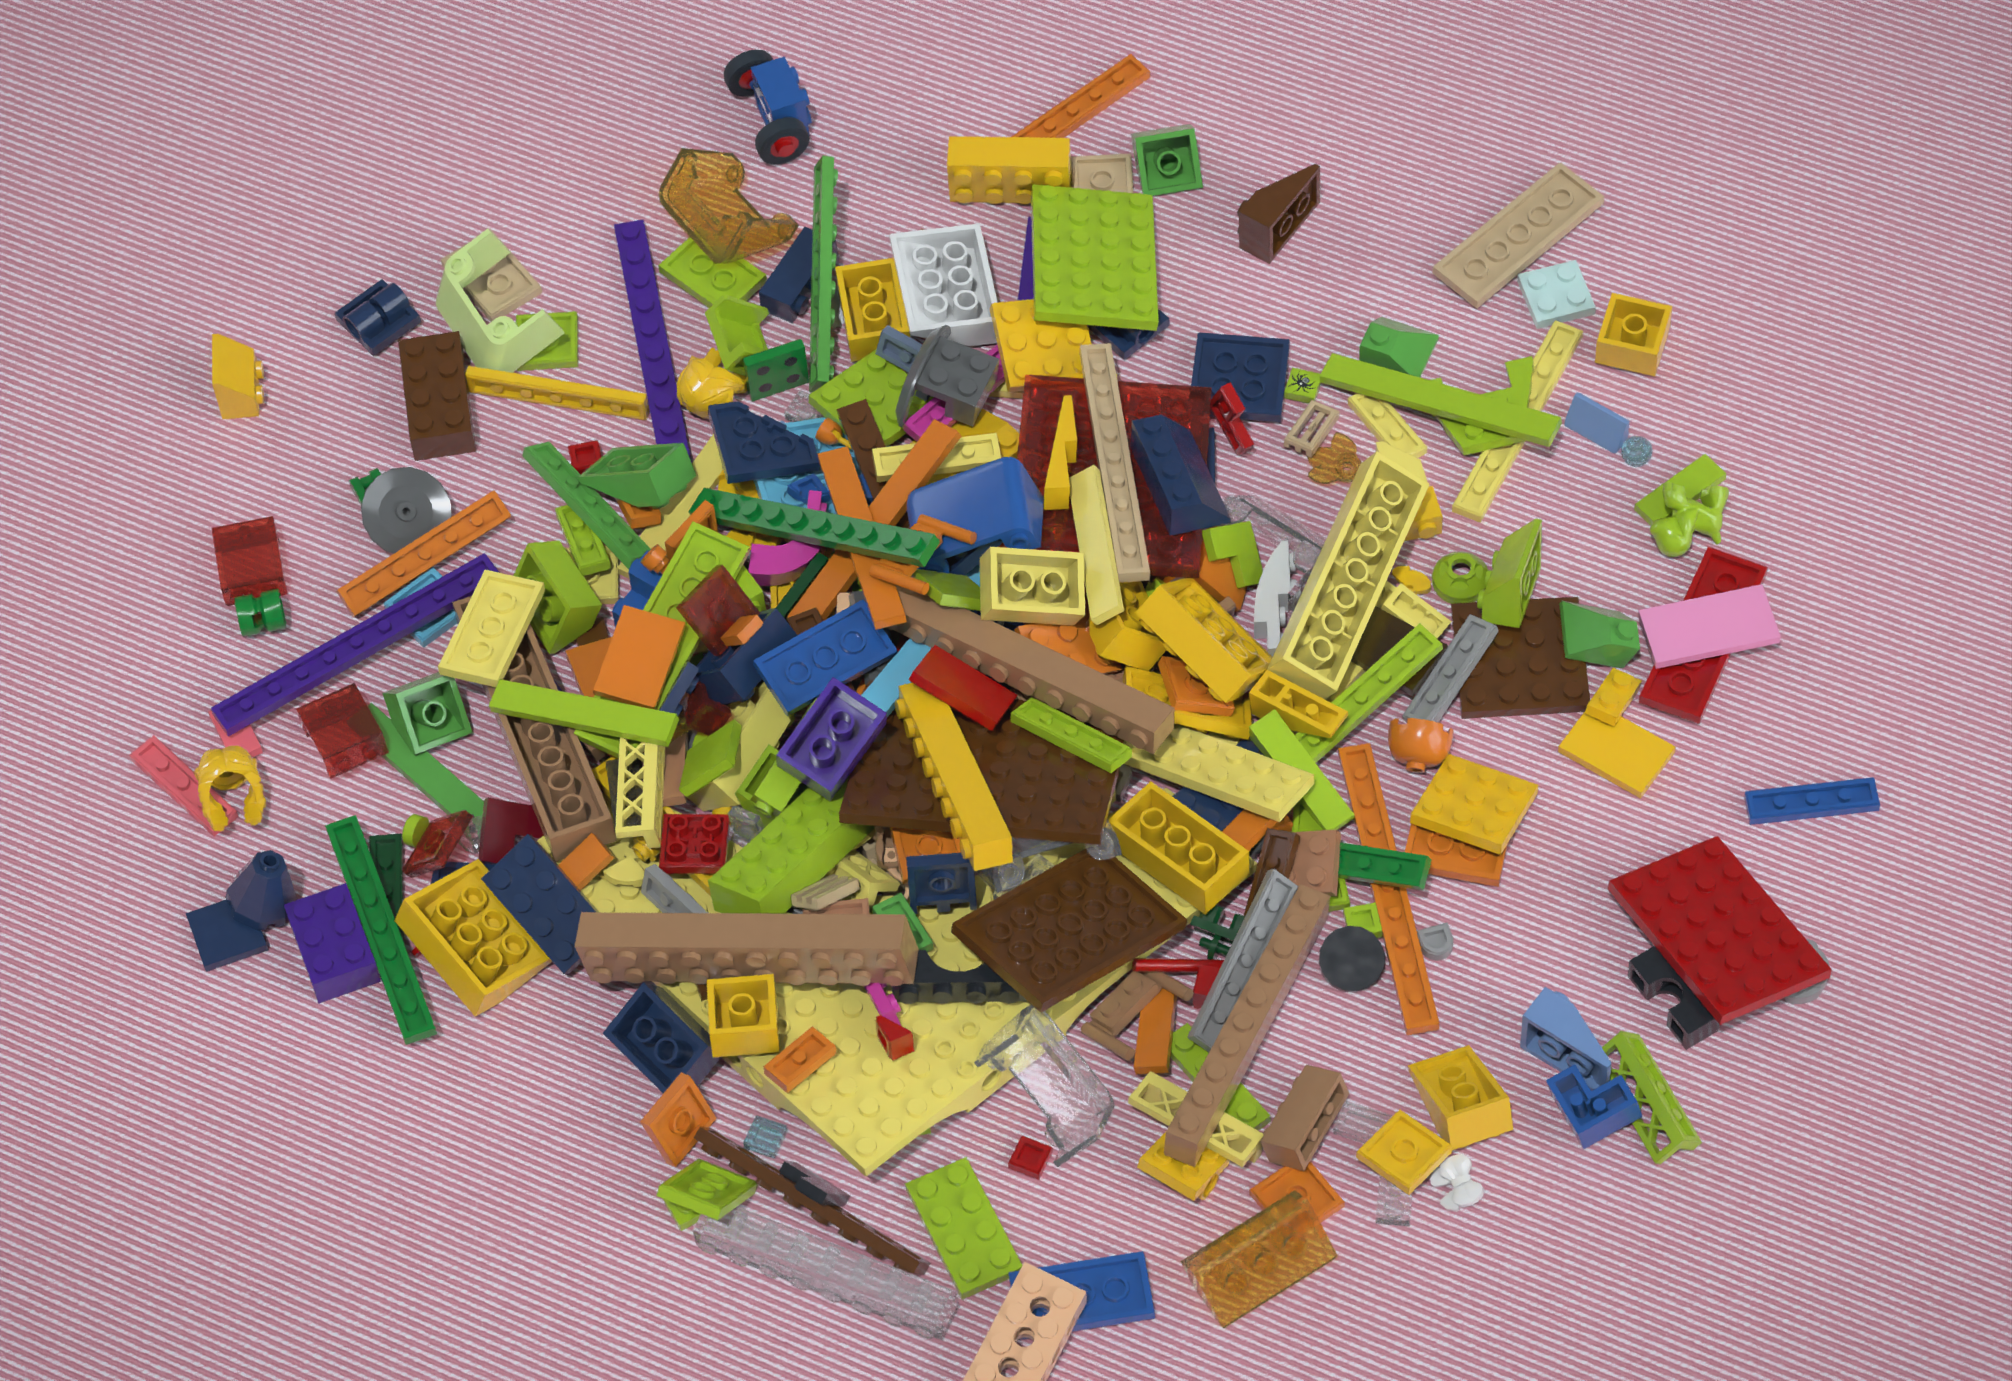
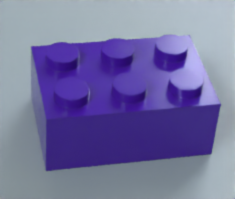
M832 677L777 753L776 765L831 802L886 725L887 713Z
M346 883L284 904L318 1004L381 982L374 957Z

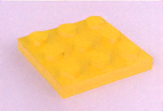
M1033 299L991 304L989 309L1008 392L1084 385L1080 345L1092 344L1087 325L1034 320Z
M1448 754L1411 812L1410 823L1501 855L1536 798L1539 785Z

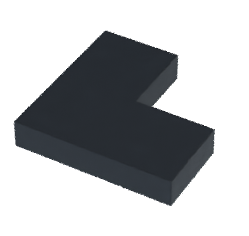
M784 1161L779 1170L781 1175L796 1183L795 1188L797 1191L820 1205L845 1206L851 1196L797 1162Z

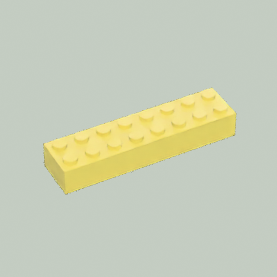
M1375 452L1360 464L1267 670L1323 699L1337 692L1429 487L1428 482L1379 452Z

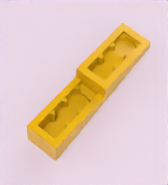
M1072 395L1063 397L1044 488L1043 510L1069 509L1070 484L1067 463H1076L1077 452Z

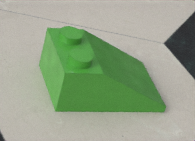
M684 443L612 448L583 472L578 479L581 484L636 507L652 506L653 509H658L666 506L670 502L669 499L676 493L687 488L686 484L696 477V473Z

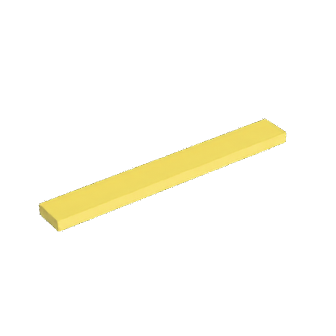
M1556 320L1553 322L1533 359L1534 372L1532 373L1531 380L1532 388L1529 396V408L1542 412L1583 337V330ZM1525 441L1482 451L1452 505V512L1481 523Z

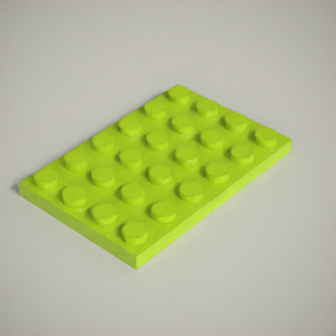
M1032 184L1034 320L1157 331L1158 300L1153 195Z

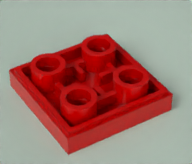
M664 814L659 868L665 873L715 874L727 863L730 827L729 814Z

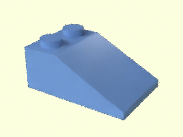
M1544 987L1522 1017L1520 1048L1559 1072L1575 1064L1591 1091L1609 1082L1611 1061L1574 1004L1563 993L1553 992Z

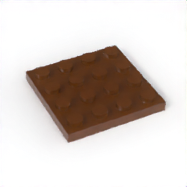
M1579 597L1530 599L1520 628L1494 624L1499 630L1459 690L1461 719L1585 712L1590 701L1586 662L1565 658L1559 606L1561 601L1579 604ZM1477 602L1451 604L1453 639L1469 614L1482 619V609L1477 608Z

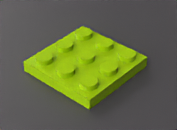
M875 349L809 394L808 403L825 418H830L837 422L842 429V433L845 434L837 415V409L866 399L884 444L887 447L906 434L903 427H900L898 424L895 410L908 374L900 367L876 355L877 349ZM915 391L906 421L934 397L930 396L924 401L915 396Z

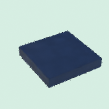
M226 900L186 913L206 972L268 951L262 930L257 931L234 920L231 914L230 903L227 904Z

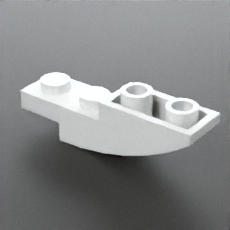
M1288 540L1280 542L1266 563L1259 580L1254 605V639H1267V652L1272 657L1283 633L1280 634V626L1286 625L1285 611H1291V598H1297L1296 579H1290V572L1296 571L1295 553H1289Z

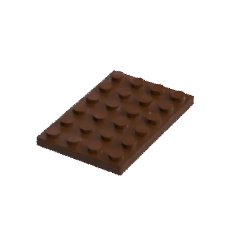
M1093 844L953 922L951 933L1041 1013L1185 930L1188 920L1102 845Z

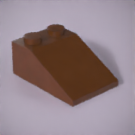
M1313 164L1255 191L1249 200H1244L1237 211V216H1239L1237 233L1239 234L1240 249L1268 264L1273 261L1320 203L1319 165Z

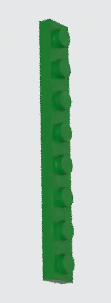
M356 815L325 825L405 1045L436 1035L435 1025L398 926L394 921L395 918Z

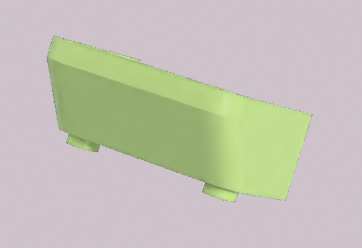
M486 229L447 260L436 297V307L452 332L459 331L462 347L476 367L513 373L565 332L543 309L519 327L507 316L498 317L486 325L463 288L511 253L489 229Z

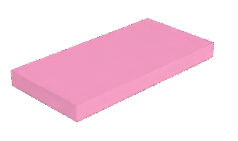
M1762 584L1638 611V618L1655 669L1780 643L1781 639Z

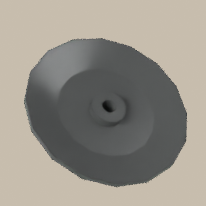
M412 467L392 468L377 476L366 489L361 505L362 522L369 537L383 550L393 554L452 516L450 498L442 484L428 472Z

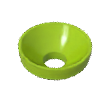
M1469 552L1449 553L1438 560L1434 566L1432 573L1433 589L1441 599L1450 604L1478 601L1480 590H1485L1487 565L1481 558ZM1464 563L1471 570L1465 575H1458L1453 572L1452 567L1455 564Z

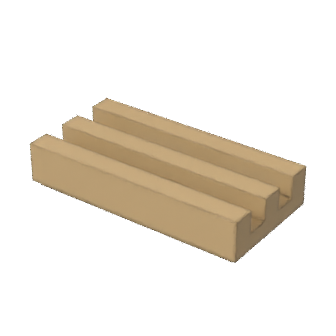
M1311 400L1284 438V447L1290 448L1293 445L1296 452L1301 453L1302 450H1305L1306 456L1312 458L1339 419L1340 411ZM1316 410L1320 411L1301 439L1297 438ZM1327 415H1329V416L1327 417V419L1325 420V422L1323 423V425H1322V426L1320 427V429L1318 430V432L1316 433V435L1313 437V439H1312L1311 442L1309 443L1308 441H1309L1310 438L1313 436V434L1315 433V431L1317 430V428L1320 426V424L1322 423V421L1324 420V418H1325Z
M832 874L792 894V906L819 911L859 890L858 878L848 880L847 876L838 878V875Z

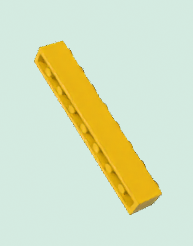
M913 683L899 685V699L895 700L897 716L899 719H904V729L907 738H913V748L916 757H922L925 777H931L933 794L935 798H941L942 813L945 818H950V827L954 839H960V850L963 859H969L974 871L1013 863L1012 836L950 706Z

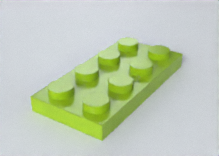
M967 1157L905 1183V1189L961 1300L1009 1280V1272L1020 1271L1022 1264Z

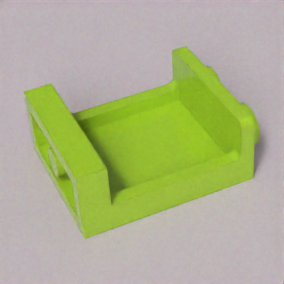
M723 295L705 312L724 368L745 376L743 358L768 350L759 324L769 315L766 307Z

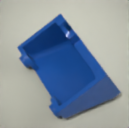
M1013 457L999 458L915 489L908 495L907 514L910 528L917 523L918 517L924 514L977 534V539L972 545L942 535L943 543L934 551L926 566L919 567L918 569L949 573L950 566L946 558L999 539L1002 540L1007 548L1036 549L1041 547L1044 497L1018 459Z

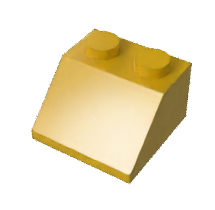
M212 334V386L222 420L259 416V404H264L263 386L259 385V379L264 378L262 360H257L254 348L221 334Z

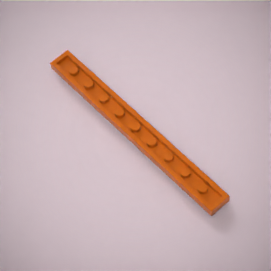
M1370 743L1338 748V757L1351 810L1355 815L1354 823L1360 845L1397 851ZM1369 882L1373 901L1376 902L1382 927L1383 942L1406 1036L1439 1030L1437 1011L1407 890L1402 887Z

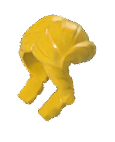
M711 348L702 359L691 356L689 363L677 380V398L680 406L686 407L691 413L703 419H709L708 405L733 402L734 394L747 392L746 376L734 372L731 373L722 367H718L722 360L719 351Z
M228 746L223 749H210L206 751L200 759L199 766L195 768L194 775L198 780L197 790L199 801L202 804L203 816L207 818L211 828L214 831H224V827L228 825V818L223 811L222 805L209 792L210 787L220 791H228L241 787L247 780L250 783V788L244 800V822L250 823L251 826L260 823L263 809L266 808V798L263 795V785L260 783L261 778L257 771L256 758H252L249 752L240 746Z

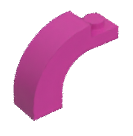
M809 490L808 509L827 512V503L821 502L822 491ZM795 540L777 546L752 544L748 572L760 586L786 584L797 580L816 554L820 552L824 555L827 547Z

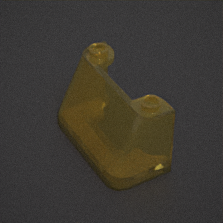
M681 148L660 186L659 200L667 212L714 263L730 264L790 241L799 224L787 213H777L771 219H764L738 191L745 178V170L741 161L733 153Z

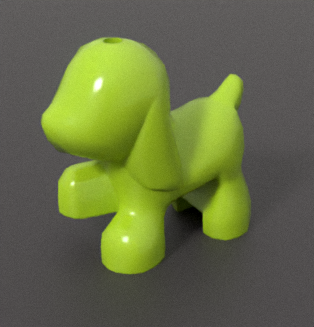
M1672 482L1663 483L1665 504L1673 510L1671 517L1657 519L1650 527V533L1653 535L1660 552L1668 557L1684 555L1692 544V533L1694 531L1710 536L1715 544L1721 543L1722 512L1728 499L1729 489L1723 486H1710L1709 490L1702 489L1700 493L1702 503L1686 497L1685 486L1676 485Z

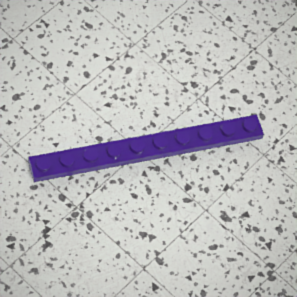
M644 220L614 224L656 445L684 443L691 460L681 406L677 398L676 380Z
M483 553L211 707L213 716L229 737L453 610L452 602L473 595L484 570L498 573L499 571L487 555Z

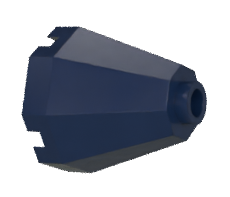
M271 850L258 852L238 872L228 887L225 896L227 904L230 903L233 919L257 931L267 929V925L275 924V927L284 926L288 919L284 904L297 900L283 856Z

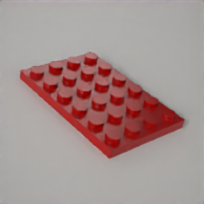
M1719 836L1609 880V892L1720 1025L1830 978L1832 971L1830 966Z

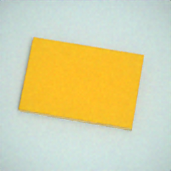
M1585 712L1558 746V752L1640 799L1676 750L1674 745L1622 716L1613 727L1585 714Z

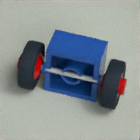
M749 50L735 56L724 69V81L734 95L741 97L755 96L756 106L765 123V126L758 132L755 138V147L760 158L764 162L774 165L794 160L806 150L810 137L808 125L812 124L810 112L806 107L810 105L809 97L805 88L800 89L798 86L800 81L796 68L794 66L789 67L785 56L774 60L764 50Z

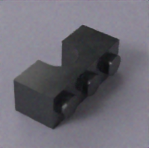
M1655 946L1629 960L1628 978L1647 1001L1659 994H1670L1679 1000V1004L1668 1010L1666 1026L1685 1050L1719 1031L1720 1024Z

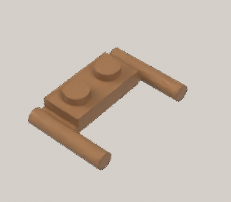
M1132 971L1090 1014L1092 1021L1085 1022L1082 1025L1081 1033L1125 1060L1130 1061L1135 1055V1050L1114 1036L1119 1034L1160 992L1161 988L1166 989L1185 1001H1189L1193 997L1194 992L1163 972Z

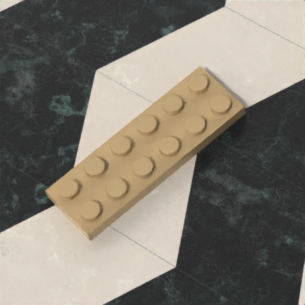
M1559 162L1433 266V274L1477 309L1603 205L1604 196Z

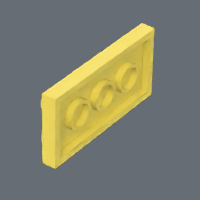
M484 570L438 665L439 674L497 687L499 680L504 679L544 595V583Z

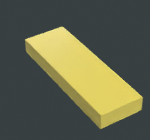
M1359 393L1348 398V406L1379 442L1383 441L1416 458L1427 453V446L1389 402Z

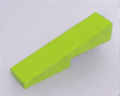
M1275 709L1249 726L1250 739L1264 756L1314 774V785L1299 802L1323 830H1338L1355 818L1354 813Z

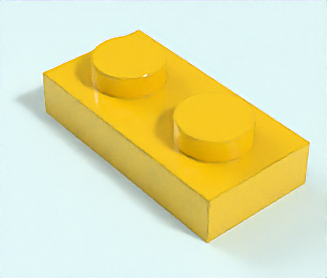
M1612 668L1587 704L1585 714L1614 727L1639 691L1642 680Z

